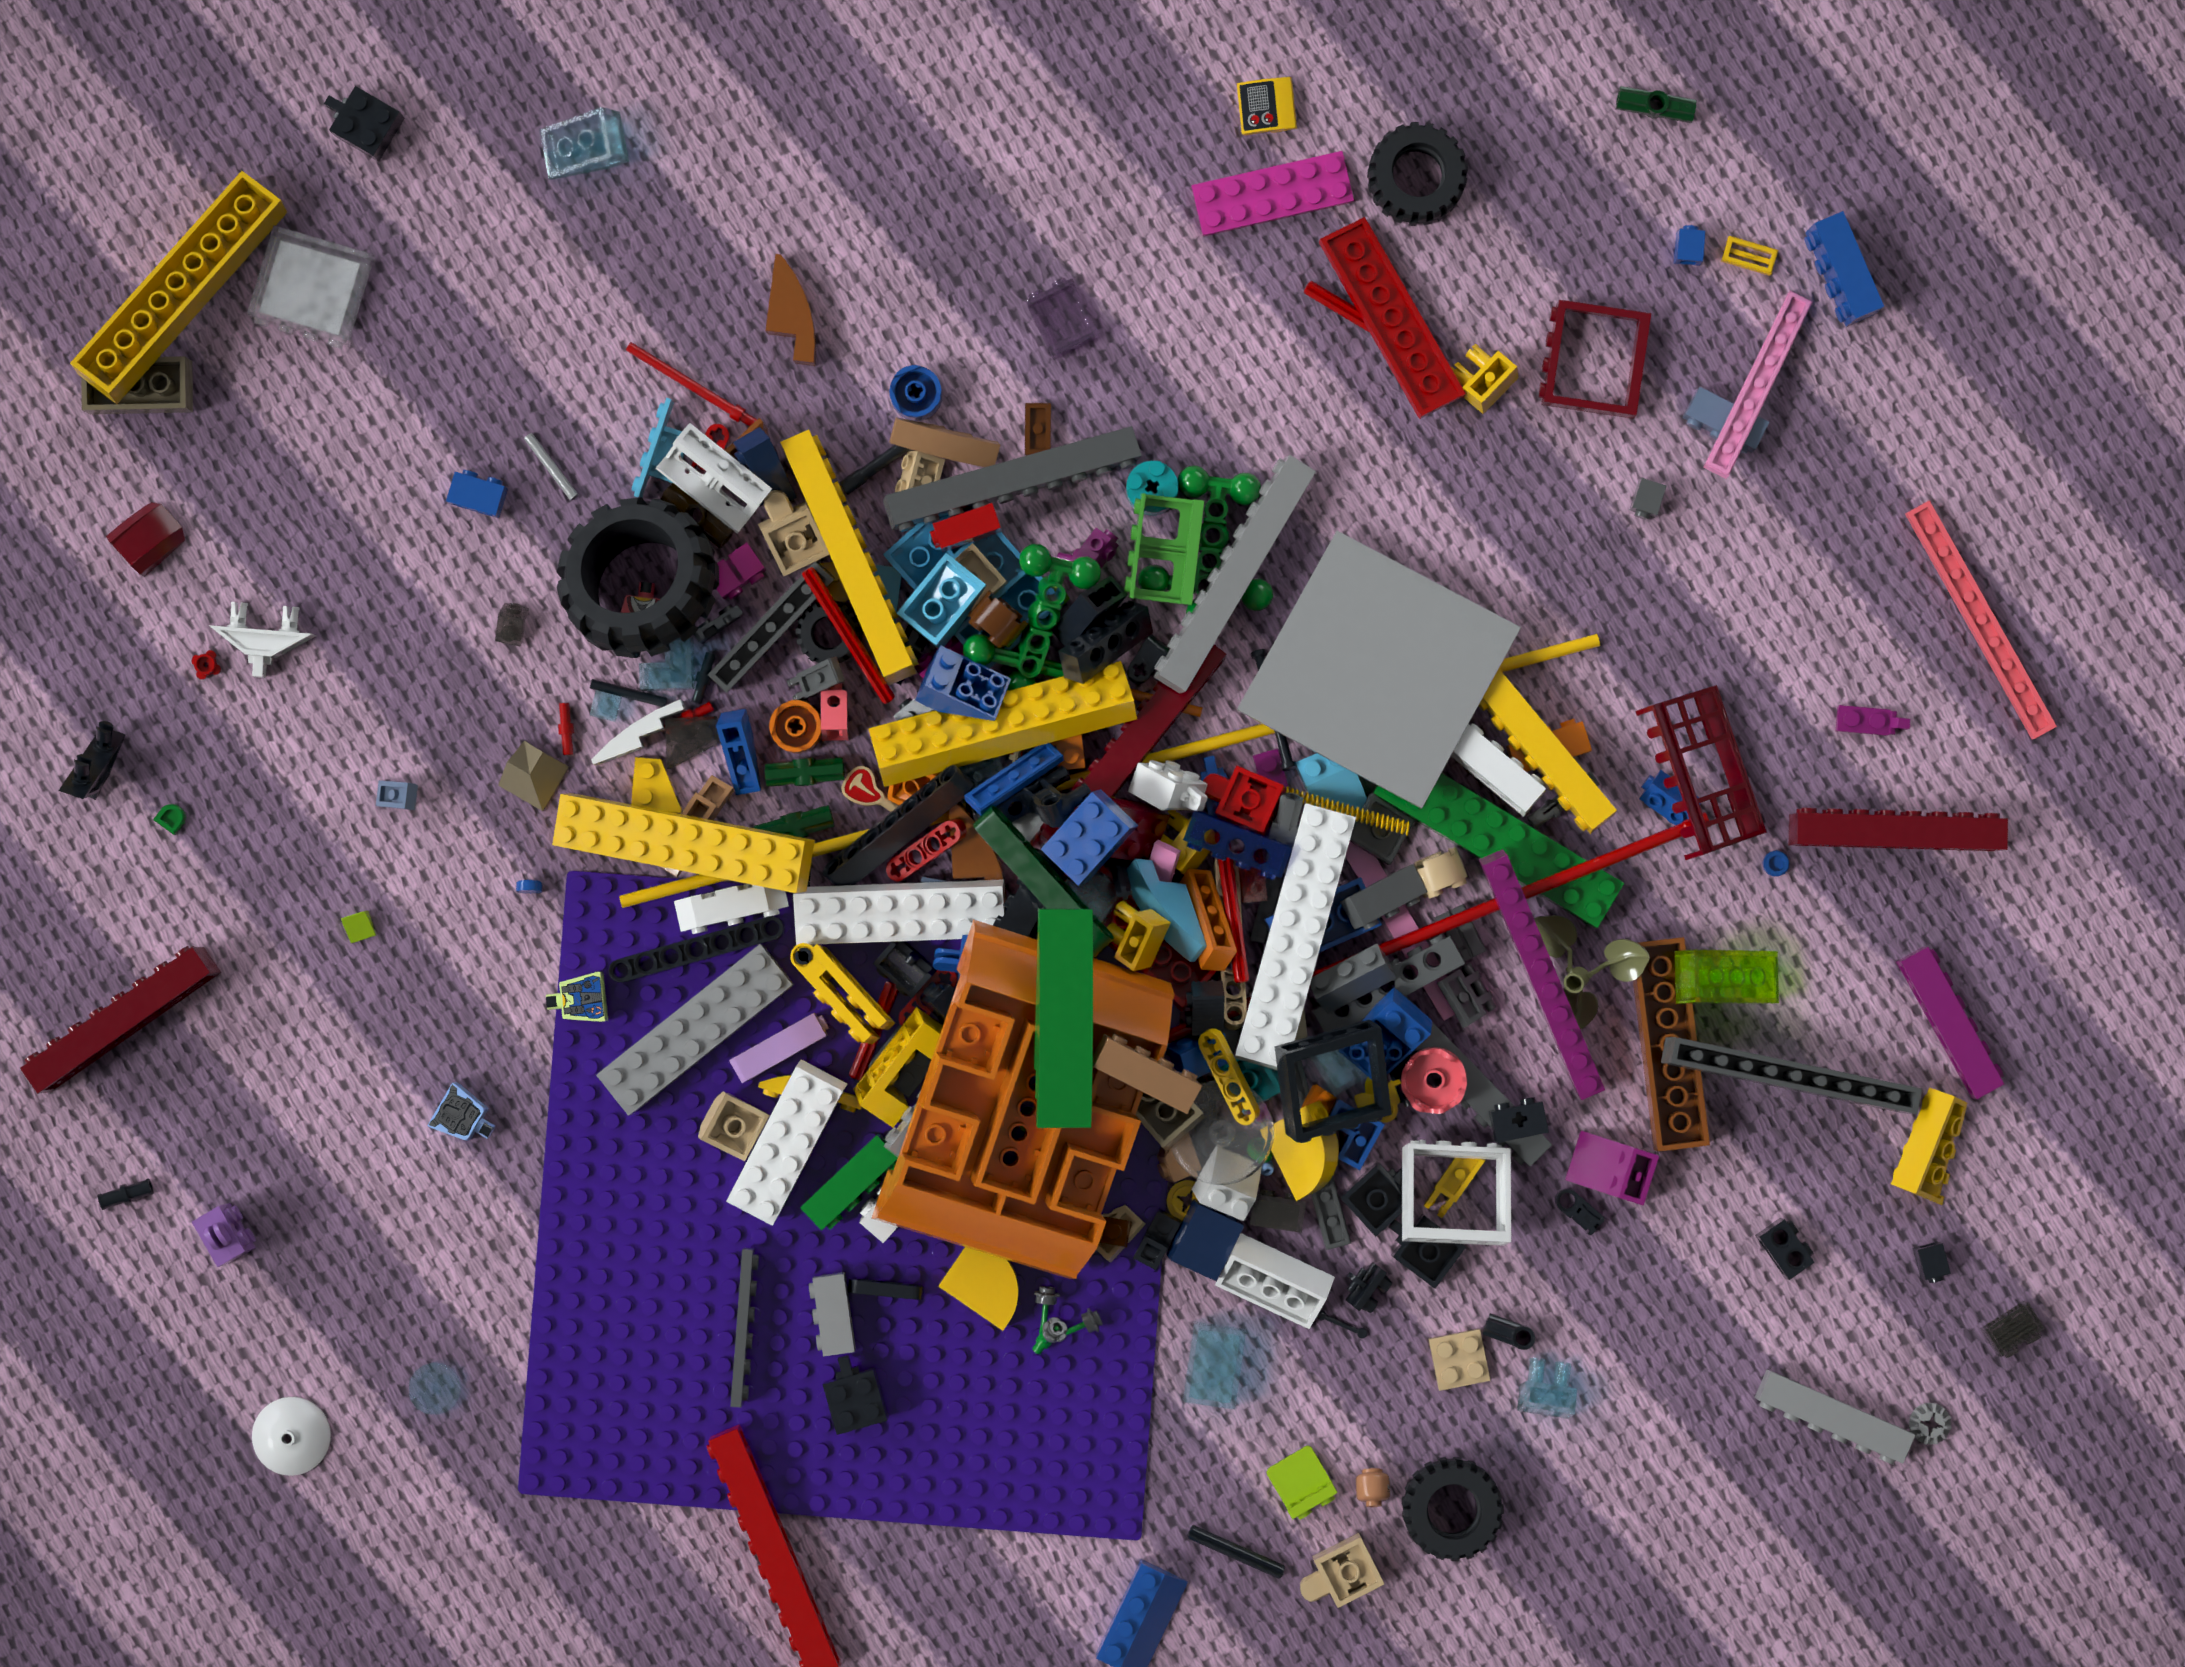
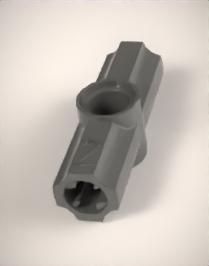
M1290 792L1281 794L1276 819L1273 820L1268 841H1270L1264 866L1270 872L1286 873L1291 849L1294 846L1298 832V820L1303 806L1304 798L1298 794Z

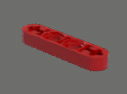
M957 818L946 821L892 858L886 865L888 877L893 881L904 880L958 844L967 834L964 822ZM955 827L956 832L954 835L947 837L945 834ZM932 837L938 839L940 843L939 850L932 848ZM914 850H918L921 853L922 860L920 863L913 859ZM906 863L908 866L901 869L900 873H898V865Z

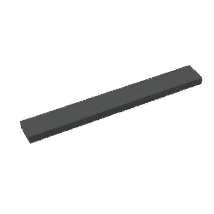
M1299 1060L1294 1062L1301 1109L1310 1090L1302 1061ZM1332 1176L1331 1180L1322 1189L1311 1194L1326 1250L1351 1244Z

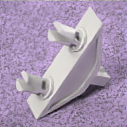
M231 602L230 625H227V627L209 625L241 652L248 655V663L253 664L252 676L257 678H266L267 665H272L273 658H278L316 637L314 634L299 633L297 631L299 607H292L290 616V607L283 606L282 627L279 631L248 629L245 626L248 603L241 602L239 610L238 603Z

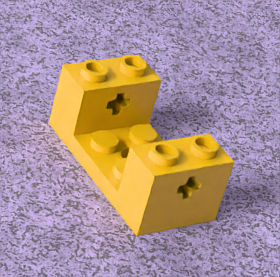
M916 1007L854 1087V1092L860 1106L892 1128L897 1123H901L903 1121L901 1117L909 1106L903 1093L895 1088L893 1084L899 1077V1071L903 1065L909 1064L914 1058L916 1049L932 1059L943 1025Z

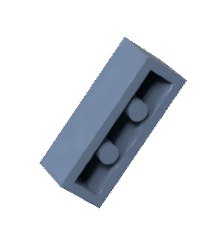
M1699 387L1682 418L1688 420L1686 423L1688 426L1696 430L1703 428L1711 432L1710 436L1717 440L1734 404ZM1759 416L1757 417L1741 453L1746 454L1748 451L1752 453L1756 450L1769 421Z

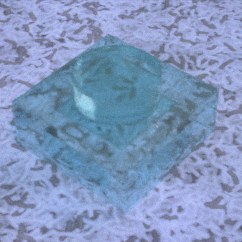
M596 690L590 716L616 722L622 697Z

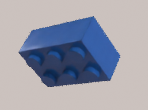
M1101 789L1096 790L1088 795L1041 850L1079 886L1088 883L1139 825Z

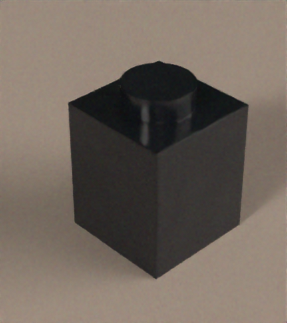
M1937 1241L1912 1248L1921 1279L1929 1280V1283H1935L1944 1280V1275L1951 1274L1943 1243Z

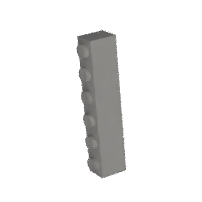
M1768 1369L1754 1397L1761 1401L1759 1406L1771 1412H1774L1775 1408L1785 1412L1783 1417L1797 1423L1799 1419L1809 1422L1807 1427L1819 1433H1822L1823 1429L1832 1432L1831 1438L1846 1444L1847 1440L1857 1443L1855 1448L1867 1454H1870L1871 1450L1881 1454L1879 1459L1894 1465L1895 1461L1904 1463L1915 1437V1434Z

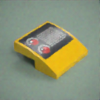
M1291 77L1237 83L1242 135L1247 136L1264 132L1277 133L1297 129Z

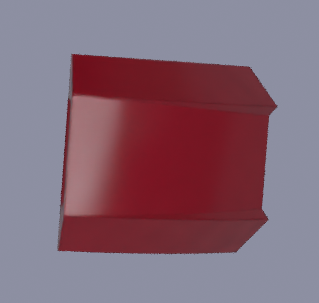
M153 502L131 515L106 536L108 541L130 566L144 577L185 541L183 528L162 504Z

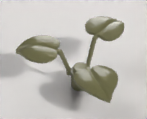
M1558 915L1538 916L1534 919L1549 956L1559 958L1567 951L1566 971L1568 974L1564 978L1565 988L1563 990L1580 1030L1594 1019L1599 1007L1598 1000L1593 993L1583 992V988L1587 985L1589 979L1605 967L1610 966V972L1616 979L1623 982L1633 981L1643 973L1650 960L1647 950L1637 942L1628 939H1617L1605 947L1604 954L1608 961L1590 972L1583 967L1573 968L1572 949L1569 946H1572L1577 940V931L1574 924L1569 919Z

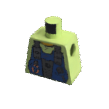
M595 972L559 982L560 993L546 994L547 1010L562 1009L563 1019L608 1021L604 972Z

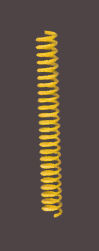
M1288 786L1286 787V793H1289ZM1291 788L1290 793H1294V788ZM1298 789L1294 793L1304 798L1303 804L1305 802L1314 806L1316 803L1317 807L1321 805V808H1325L1326 806L1328 810L1331 807L1332 811L1336 809V812L1340 813L1341 810V813L1345 814L1346 812V815L1351 813L1353 817L1356 815V822L1359 821L1361 816L1360 822L1363 823L1366 818V825L1369 824L1371 819V826L1376 821V828L1379 827L1380 822L1381 829L1386 824V830H1389L1391 825V832L1396 827V833H1399L1401 828V835L1406 830V836H1408L1410 822L1407 821L1405 824L1404 819L1400 822L1399 818H1397L1395 821L1394 816L1391 819L1389 815L1385 818L1384 814L1380 816L1379 812L1374 817V811L1369 815V809L1364 814V808L1359 812V807H1356L1354 811V805L1349 809V804H1346L1344 808V802L1339 806V801H1336L1334 805L1333 799L1329 803V798L1324 802V797H1321L1319 800V795L1314 799V794H1311L1309 797L1308 792L1305 796L1304 791H1301L1299 794Z

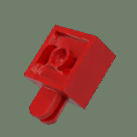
M1237 765L1230 779L1218 774L1206 776L1203 782L1208 784L1205 795L1219 802L1215 812L1217 817L1266 838L1278 811L1281 794L1286 793L1285 786Z

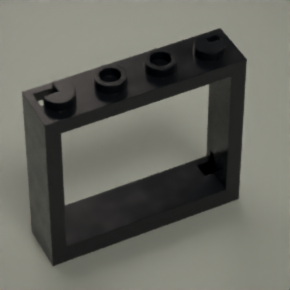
M1370 1019L1274 1046L1285 1132L1294 1141L1306 1143L1314 1137L1321 1135L1330 1136L1335 1134V1131L1354 1129L1359 1124L1368 1121L1377 1122L1382 1120V1117L1392 1115L1382 1030L1379 1025ZM1367 1041L1375 1103L1302 1124L1294 1062Z

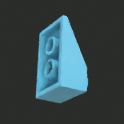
M945 553L899 609L897 615L937 648L940 645L945 647L958 631L987 585L949 554Z
M1318 753L1296 762V770L1306 792L1309 793V797L1311 794H1314L1315 799L1319 795V800L1321 797H1324L1325 802L1329 798V803L1333 799L1334 805L1336 801H1339V806L1344 802V808L1346 804H1349V809L1354 805V811L1356 807H1359L1360 812L1367 797L1357 774Z

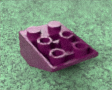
M1580 1130L1565 1180L1644 1206L1659 1156Z

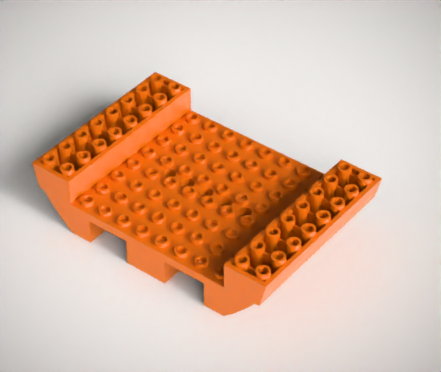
M973 919L956 969L961 974L894 1171L890 1169L887 1171L871 1219L1068 1279H1076L1078 1273L1091 1258L1100 1242L1106 1220L1101 1213L1116 1170L1124 1171L1141 1123V1120L1136 1116V1112L1143 1092L1093 1067L1091 1128H1037L1035 1089H1031L1028 1084L1030 1078L1036 1076L1034 1056L1037 940ZM1093 958V1054L1104 1034L1110 1037L1113 1034H1117L1128 1041L1126 1045L1134 1049L1138 1045L1150 1051L1149 1057L1157 1061L1160 1057L1163 1058L1168 1045L1172 1000L1174 998L1171 983ZM1024 1101H1031L1034 1104V1109L1029 1114L1020 1112V1106ZM1016 1126H1023L1025 1128V1135L1021 1139H1014L1011 1136V1132ZM1007 1151H1014L1017 1154V1158L1012 1164L1003 1162V1155Z

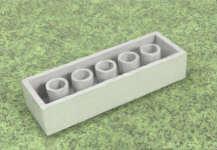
M800 1060L726 1202L773 1226L847 1083Z

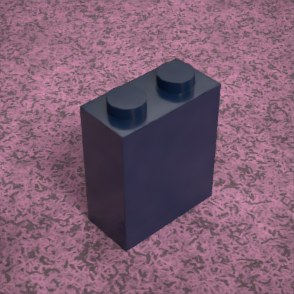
M1193 1199L1166 1255L1171 1261L1217 1282L1244 1225L1239 1219L1203 1205L1198 1200Z

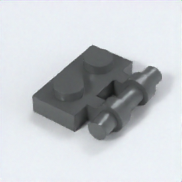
M1471 963L1461 967L1466 977L1461 969L1437 982L1463 1028L1487 1014L1482 1004L1488 1012L1496 1008L1492 1000L1494 996L1490 990H1486L1480 980L1482 976L1478 970H1474ZM1470 984L1473 986V988H1474V990L1476 991L1478 997L1475 995V993H1474V991L1472 990Z

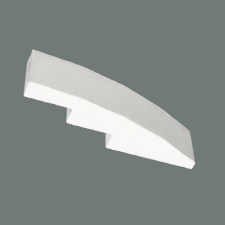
M678 700L631 724L610 740L591 759L593 765L597 766L645 748L641 738L665 730L662 719L686 711L683 701Z

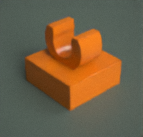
M1312 1085L1301 1108L1321 1101L1329 1115L1337 1098L1319 1085Z

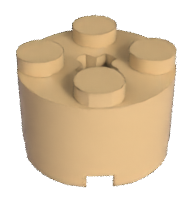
M1456 847L1448 848L1446 853L1442 854L1440 851L1414 862V866L1427 890L1426 893L1422 894L1423 898L1429 897L1430 899L1442 894V888H1457L1467 883L1465 879L1467 873Z

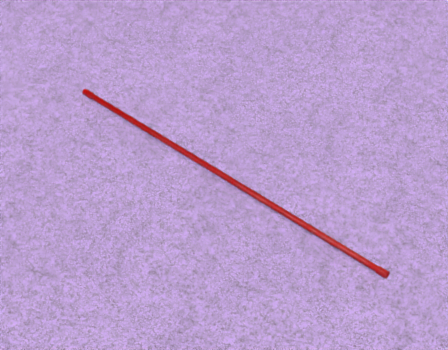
M1705 812L1702 813L1705 822L1709 821ZM1684 820L1678 825L1521 887L1526 899H1529L1681 838L1680 831L1682 828L1691 826L1690 820ZM1494 898L1384 942L1379 947L1387 956L1497 912L1499 907ZM1347 957L1345 959H1342L1340 961H1337L1335 963L1315 970L1313 972L1312 977L1343 962L1344 960L1350 957ZM1252 996L1246 998L1247 1011ZM1236 1011L1227 1013L1229 1019L1240 1015ZM1183 1023L1171 1028L1168 1043L1191 1035V1027H1186V1024ZM1036 1083L1029 1085V1087L1035 1089Z

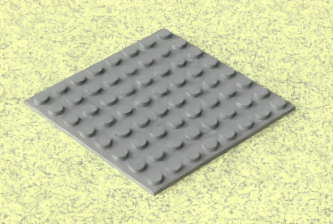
M1336 531L1238 706L1237 711L1422 809L1521 627Z

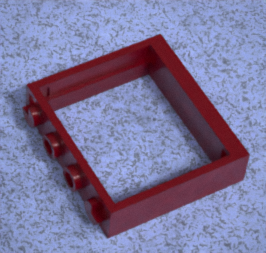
M1558 300L1556 307L1552 306L1549 321L1553 322L1552 332L1548 331L1545 347H1550L1549 356L1544 357L1542 372L1546 373L1545 383L1540 382L1538 398H1542L1541 405L1634 419L1637 416L1652 313ZM1565 311L1637 321L1625 406L1553 395Z

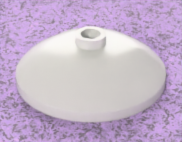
M284 1397L267 1405L256 1418L252 1431V1443L259 1460L273 1472L288 1476L300 1475L315 1468L327 1454L331 1440L330 1426L325 1414L314 1403L300 1397ZM285 1434L291 1435L292 1441L290 1443L284 1441Z

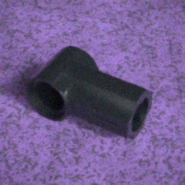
M1489 1313L1483 1335L1510 1344L1521 1350H1527L1533 1346L1535 1334L1530 1327ZM1525 1330L1530 1333L1528 1343L1519 1344L1516 1341V1335L1519 1331Z

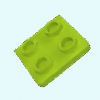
M1309 1445L1302 1447L1266 1470L1267 1476L1285 1504L1292 1520L1296 1517L1299 1520L1307 1517L1313 1512L1311 1508L1318 1504H1321V1506L1327 1505L1335 1499L1334 1495L1338 1493L1312 1447Z

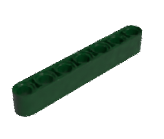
M992 805L973 823L975 830L1046 909H1089L997 807ZM1093 913V957H1096L1114 940V936Z

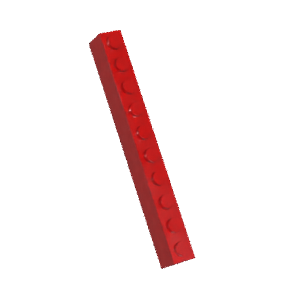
M740 1424L712 1435L708 1440V1453L712 1460L716 1459L719 1465V1469H717L719 1479L722 1484H727L730 1491L727 1493L728 1500L732 1508L737 1507L740 1517H737L739 1526L743 1532L747 1531L750 1538V1541H748L749 1549L752 1555H757L760 1561V1565H758L760 1575L763 1580H768L771 1587L768 1589L769 1596L773 1604L777 1603L781 1612L778 1613L780 1622L784 1628L788 1627L791 1634L789 1637L790 1645L793 1651H798L801 1661H799V1666L841 1667L842 1663Z

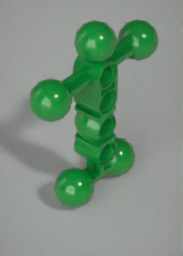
M1196 465L1188 466L1179 473L1177 479L1178 487L1185 496L1199 498L1207 491L1211 492L1210 500L1206 503L1204 509L1205 518H1203L1201 525L1200 555L1197 560L1193 592L1196 596L1200 592L1198 585L1203 581H1207L1209 574L1215 567L1219 568L1221 564L1220 555L1229 540V532L1226 528L1225 520L1228 513V506L1225 502L1226 494H1230L1231 498L1241 505H1250L1256 502L1260 497L1261 483L1254 474L1248 472L1239 473L1233 479L1212 477L1208 475L1206 470ZM1220 505L1223 509V514L1220 517L1211 516L1209 513L1210 506ZM1207 531H1217L1220 535L1218 542H1208L1205 538ZM1205 556H1213L1216 560L1215 567L1211 569L1205 568L1202 565V559ZM1157 564L1148 565L1139 573L1138 586L1140 589L1166 592L1171 589L1173 575H1169L1163 566ZM1260 578L1252 579L1240 600L1248 609L1262 611L1271 604L1273 590L1267 581ZM1195 599L1192 600V605H1187L1186 614L1188 611L1193 612L1197 605L1194 603Z
M1030 544L1025 547L1020 553L1019 564L1024 573L1032 577H1040L1047 572H1050V574L1042 578L1038 584L1039 593L1035 595L1037 600L1028 609L1027 621L1029 624L1022 632L1017 650L1000 649L988 639V636L974 634L964 643V657L983 666L992 661L1018 668L1019 670H1015L1007 676L1011 678L1007 691L1036 684L1034 677L1039 673L1057 678L1064 676L1060 662L1045 659L1050 646L1049 636L1053 635L1051 629L1056 627L1060 621L1061 603L1066 598V591L1062 584L1065 576H1068L1070 582L1080 589H1089L1096 585L1101 576L1100 565L1096 560L1084 556L1068 561L1051 556V552L1040 544ZM1058 587L1054 594H1047L1049 588ZM1043 611H1050L1046 618H1039L1040 613ZM1035 635H1042L1038 642H1031L1032 637ZM1027 659H1034L1031 665L1023 666L1024 661Z

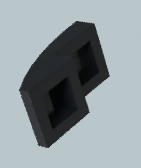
M1159 1208L1133 1258L1156 1270L1182 1220Z

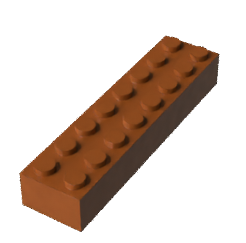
M1684 937L1637 942L1650 955V960L1643 973L1633 980L1653 1150L1659 1152L1709 1146L1710 1141L1701 1071L1661 1063L1665 1037H1677L1697 1042Z

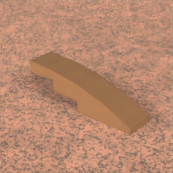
M897 417L895 418L889 441L891 444L918 452L981 467L995 465L1000 449V444L997 441L976 438L968 433L947 430L944 426Z

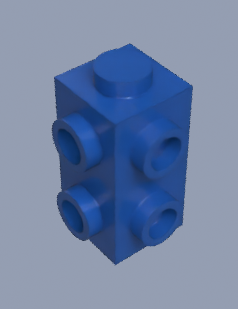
M1660 769L1654 777L1649 775L1641 786L1644 791L1639 799L1649 808H1652L1666 818L1670 823L1678 825L1684 820L1689 819L1687 811L1673 812L1672 805L1683 801L1678 786L1669 789L1664 786V779L1670 776Z

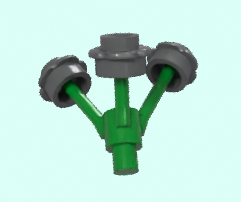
M1040 1286V1290L1035 1291L1036 1303L1043 1304L1040 1334L1036 1338L1035 1345L1032 1347L1035 1353L1041 1354L1052 1343L1062 1342L1067 1335L1086 1327L1089 1333L1100 1331L1099 1326L1103 1325L1097 1310L1092 1312L1090 1308L1087 1309V1312L1081 1314L1083 1322L1067 1328L1065 1322H1061L1056 1317H1052L1047 1321L1049 1305H1055L1060 1294L1056 1293L1055 1287Z

